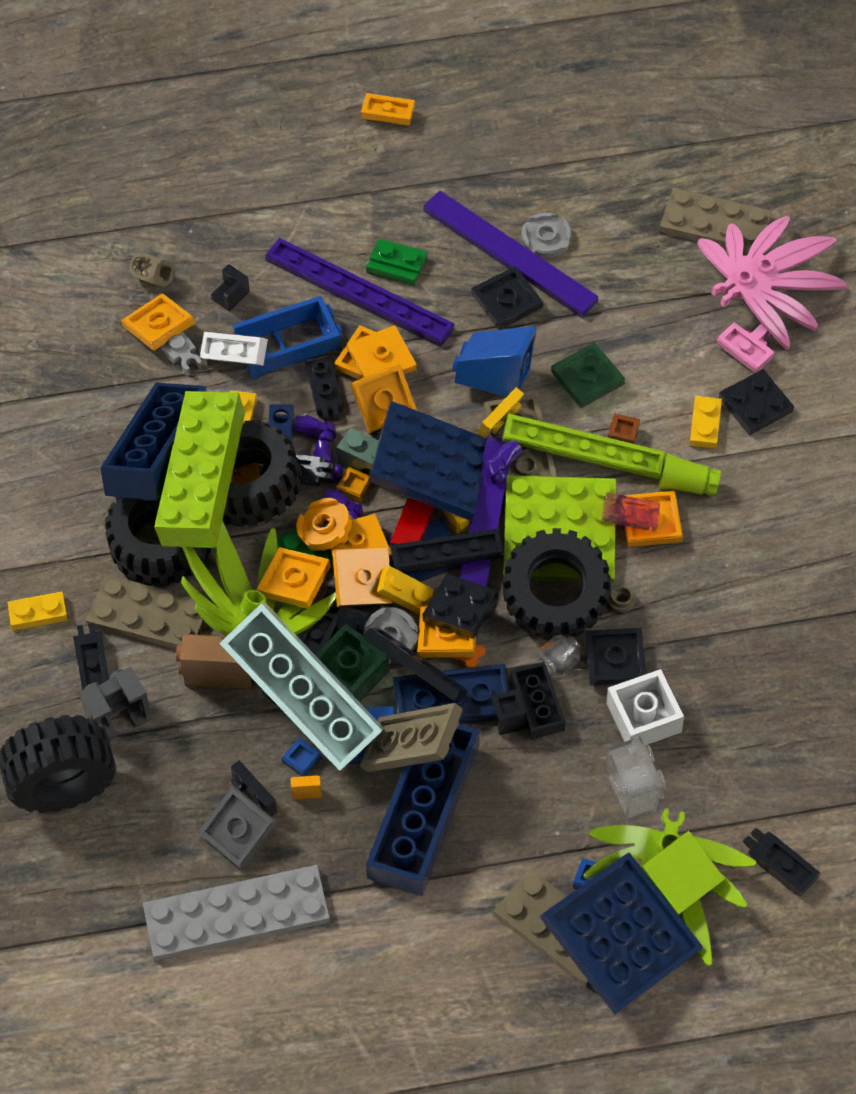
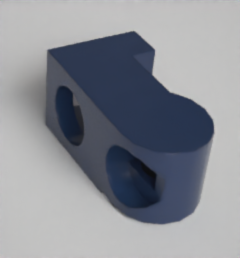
M269 404L270 428L276 426L282 430V433L289 437L293 445L294 405ZM278 412H285V413H287L288 415H286V414H276V413H278Z

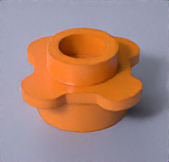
M475 644V657H453V659L458 660L464 667L473 668L479 663L480 657L486 654V649L482 645L478 646Z

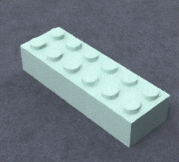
M265 602L261 603L219 643L339 771L384 729Z

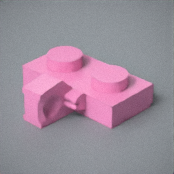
M734 322L717 338L716 344L754 373L760 371L774 358V351L767 347L766 342L771 334L762 323L754 331L750 329L746 331Z

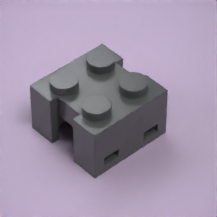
M131 666L124 670L121 669L113 672L108 681L100 685L97 682L91 683L79 692L86 719L91 718L101 724L106 730L109 741L118 737L109 719L110 717L126 710L135 727L152 719L147 693Z

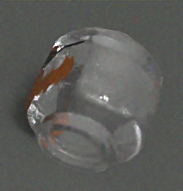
M553 636L539 649L538 662H545L549 675L564 676L579 663L580 654L578 650L580 646L571 636Z

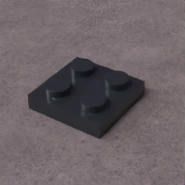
M516 266L471 288L472 296L498 330L543 308V301Z
M764 369L719 392V399H722V403L749 436L787 416L794 410V405Z
M446 574L422 614L423 622L474 639L496 602L498 592L497 590Z
M642 628L585 631L590 686L620 684L646 675Z

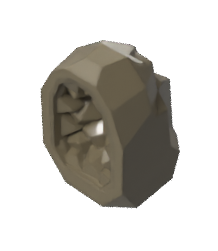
M146 253L133 256L129 265L130 272L134 277L162 287H166L172 282L175 273L172 262Z

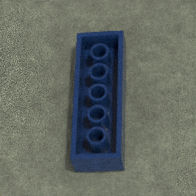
M155 382L100 467L105 496L117 497L119 499L135 498L145 501L159 499L165 483L185 391L207 392L206 386Z
M459 724L454 731L449 744V751L444 760L404 766L366 862L367 879L423 896L480 746L479 729Z

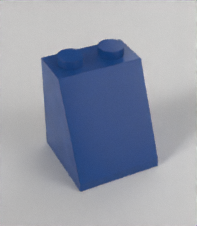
M530 326L473 333L469 341L463 343L460 357H455L452 371L456 372L455 383L507 397L516 387L521 390L531 370L537 328Z

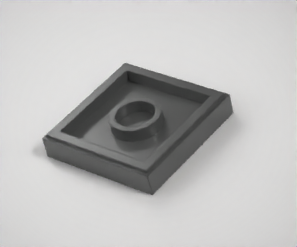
M232 786L198 831V834L235 865L244 869L278 821L238 788Z

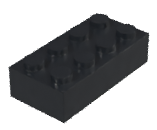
M545 662L511 670V681L514 690L519 689L527 713V730L530 739L565 731L566 722Z

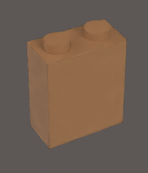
M183 634L182 645H177L176 662H179V675H183L185 686L253 690L254 680L219 644L226 638L225 636Z

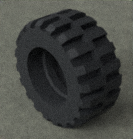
M252 420L245 421L242 425L233 471L253 463L269 466V468L261 477L252 482L244 484L230 483L222 519L223 523L229 524L232 522L233 526L243 527L244 524H249V527L258 526V523L263 521L266 524L273 521L272 517L276 515L281 516L286 512L285 507H290L296 500L295 495H298L301 489L302 472L291 440L276 426L270 428L268 423L259 421L258 424H255Z
M162 494L158 500L152 501L135 498L119 499L116 497V503L113 502L110 505L108 516L105 518V533L111 558L118 565V569L124 575L129 573L131 580L135 582L144 580V584L154 586V583L166 586L171 581L179 583L183 576L194 575L183 547L147 544L135 538L136 533L141 527L156 520ZM192 547L202 563L205 564L207 555L211 553L212 548Z
M553 528L551 534H546L545 530L536 532V537L533 539L531 536H527L522 540L520 547L516 546L512 550L511 558L507 559L503 575V596L510 616H515V623L519 627H527L528 633L535 637L537 633L544 635V640H550L552 636H560V641L568 640L571 634H574L576 637L584 634L585 628L591 629L597 623V618L603 615L606 603L608 602L611 576L608 573L609 566L607 560L602 559L603 553L598 546L594 548L591 546L592 540L586 536L580 539L577 537V532L569 530L568 534H562L561 528ZM551 563H560L573 568L583 581V590L580 597L565 606H550L539 601L530 589L531 576L538 568Z
M61 715L60 718L53 719V717L45 718V721L33 722L29 724V727L21 728L15 732L14 736H10L0 750V771L7 797L15 806L29 812L34 810L39 813H47V811L58 812L65 808L77 807L78 804L83 802L87 803L92 800V797L102 794L104 789L110 786L116 774V764L105 728L91 718L86 719L79 715L75 717Z

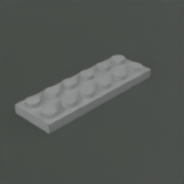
M317 865L143 903L154 962L330 923Z

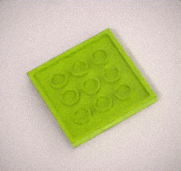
M507 475L504 572L507 559L511 558L512 550L516 546L520 547L524 538L527 536H531L532 539L535 538L537 531L545 530L546 534H551L553 528H561L562 534H568L569 530L575 531L578 538L582 539L586 536L592 540L591 546L593 548L599 547L603 553L602 559L607 560L611 583H614L616 479ZM551 563L538 568L530 581L583 582L581 576L573 568L560 563Z

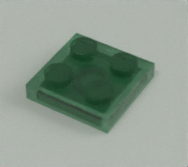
M596 342L551 366L552 374L580 408L587 406L625 384V377Z

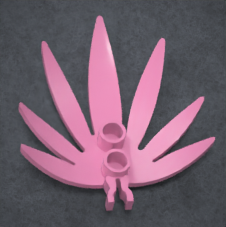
M789 216L782 217L769 224L758 235L747 256H743V236L735 224H729L726 231L725 244L728 256L725 250L716 242L703 238L699 239L697 245L701 251L727 278L725 283H718L713 286L712 295L715 297L720 293H727L721 299L720 304L722 307L728 305L732 299H744L759 321L785 350H788L790 346L788 333L783 321L774 309L813 331H816L818 323L811 313L798 301L771 288L811 291L845 290V281L823 272L800 270L779 274L816 257L835 245L837 240L834 237L814 236L797 239L763 255L783 234L789 223Z

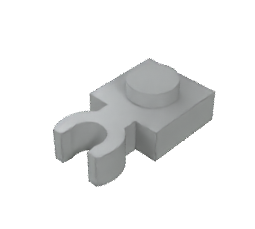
M184 332L172 336L167 343L160 347L173 365L181 362L182 371L185 375H190V368L188 366L190 364H195L199 369L202 368L201 359L196 355V347Z

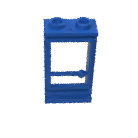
M322 296L233 324L234 335L262 337L274 333V339L280 345L281 350L268 354L266 349L263 366L245 364L252 380L257 379L259 375L337 350V352L341 351L340 340L344 338L342 329L339 324H334L333 310L330 304H325ZM314 319L316 320L323 335L322 337L285 348L281 339V333L278 331Z

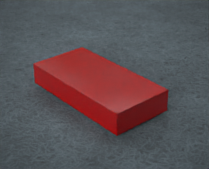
M407 498L390 545L422 540L434 511V506Z

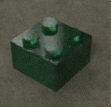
M346 623L315 654L359 702L390 671L389 655Z

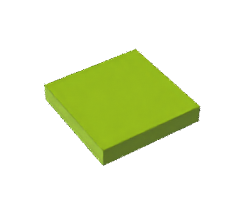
M689 831L641 866L678 915L725 879Z

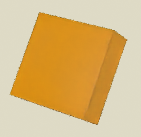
M348 467L336 489L347 497L362 502L372 482L368 481V474Z
M320 776L292 777L291 790L293 800L322 798Z

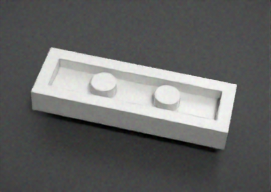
M204 332L200 358L263 366L268 339Z

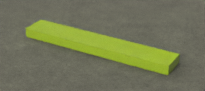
M509 413L502 442L509 443L514 440L523 447L655 479H660L666 453L665 451Z

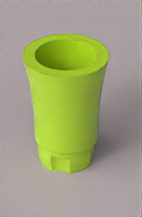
M667 452L659 490H676L699 495L704 493L716 496L721 471L679 458Z

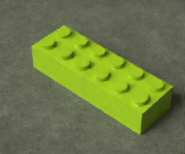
M185 391L154 526L162 546L217 547L245 416L239 392Z

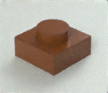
M614 413L608 438L635 444L640 419Z

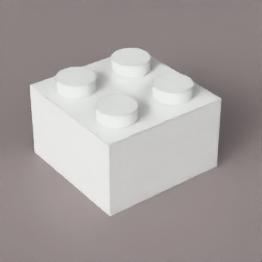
M661 669L608 688L606 704L629 751L682 733L684 715Z

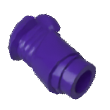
M309 415L296 416L294 432H300L303 435L319 439V441H329L332 443L335 440L337 432L332 422L328 424Z
M512 440L509 443L502 444L496 455L491 460H486L485 471L488 478L493 477L496 483L501 482L508 475L503 468L522 454V448L516 441Z
M329 441L317 442L313 456L323 457L327 460V463L334 464L331 443ZM335 465L334 473H330L333 477L329 483H335V479L343 477L342 465Z
M328 489L323 498H333L338 503L344 504L350 512L352 520L363 516L361 503L356 504L339 490L333 491Z

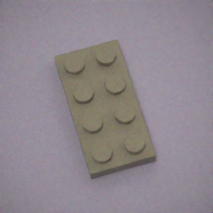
M673 187L659 232L693 241H698L702 238L708 239L726 248L725 236L728 225L735 224L743 236V252L749 253L758 235L769 225L772 210Z
M537 394L524 395L520 401L522 407L516 415L543 422ZM504 399L484 402L486 418ZM505 425L498 434L494 435L491 433L490 436L503 438ZM520 446L522 454L510 463L508 474L510 476L557 477L551 453Z
M105 574L86 623L88 626V623L94 622L96 629L176 649L177 645H182L183 634L200 635L205 621L195 611L196 602L191 596Z
M456 703L379 717L378 722L384 729L368 744L359 767L366 772H373L444 760L449 751V744L454 731L459 725V718L463 709Z
M530 869L493 910V916L584 987H587L590 982L540 919V916L545 911L564 899L566 895Z

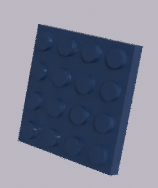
M391 401L386 411L368 481L471 520L475 512L483 477L480 471L487 438L484 439L478 434Z
M630 852L540 916V919L614 1015L704 948Z

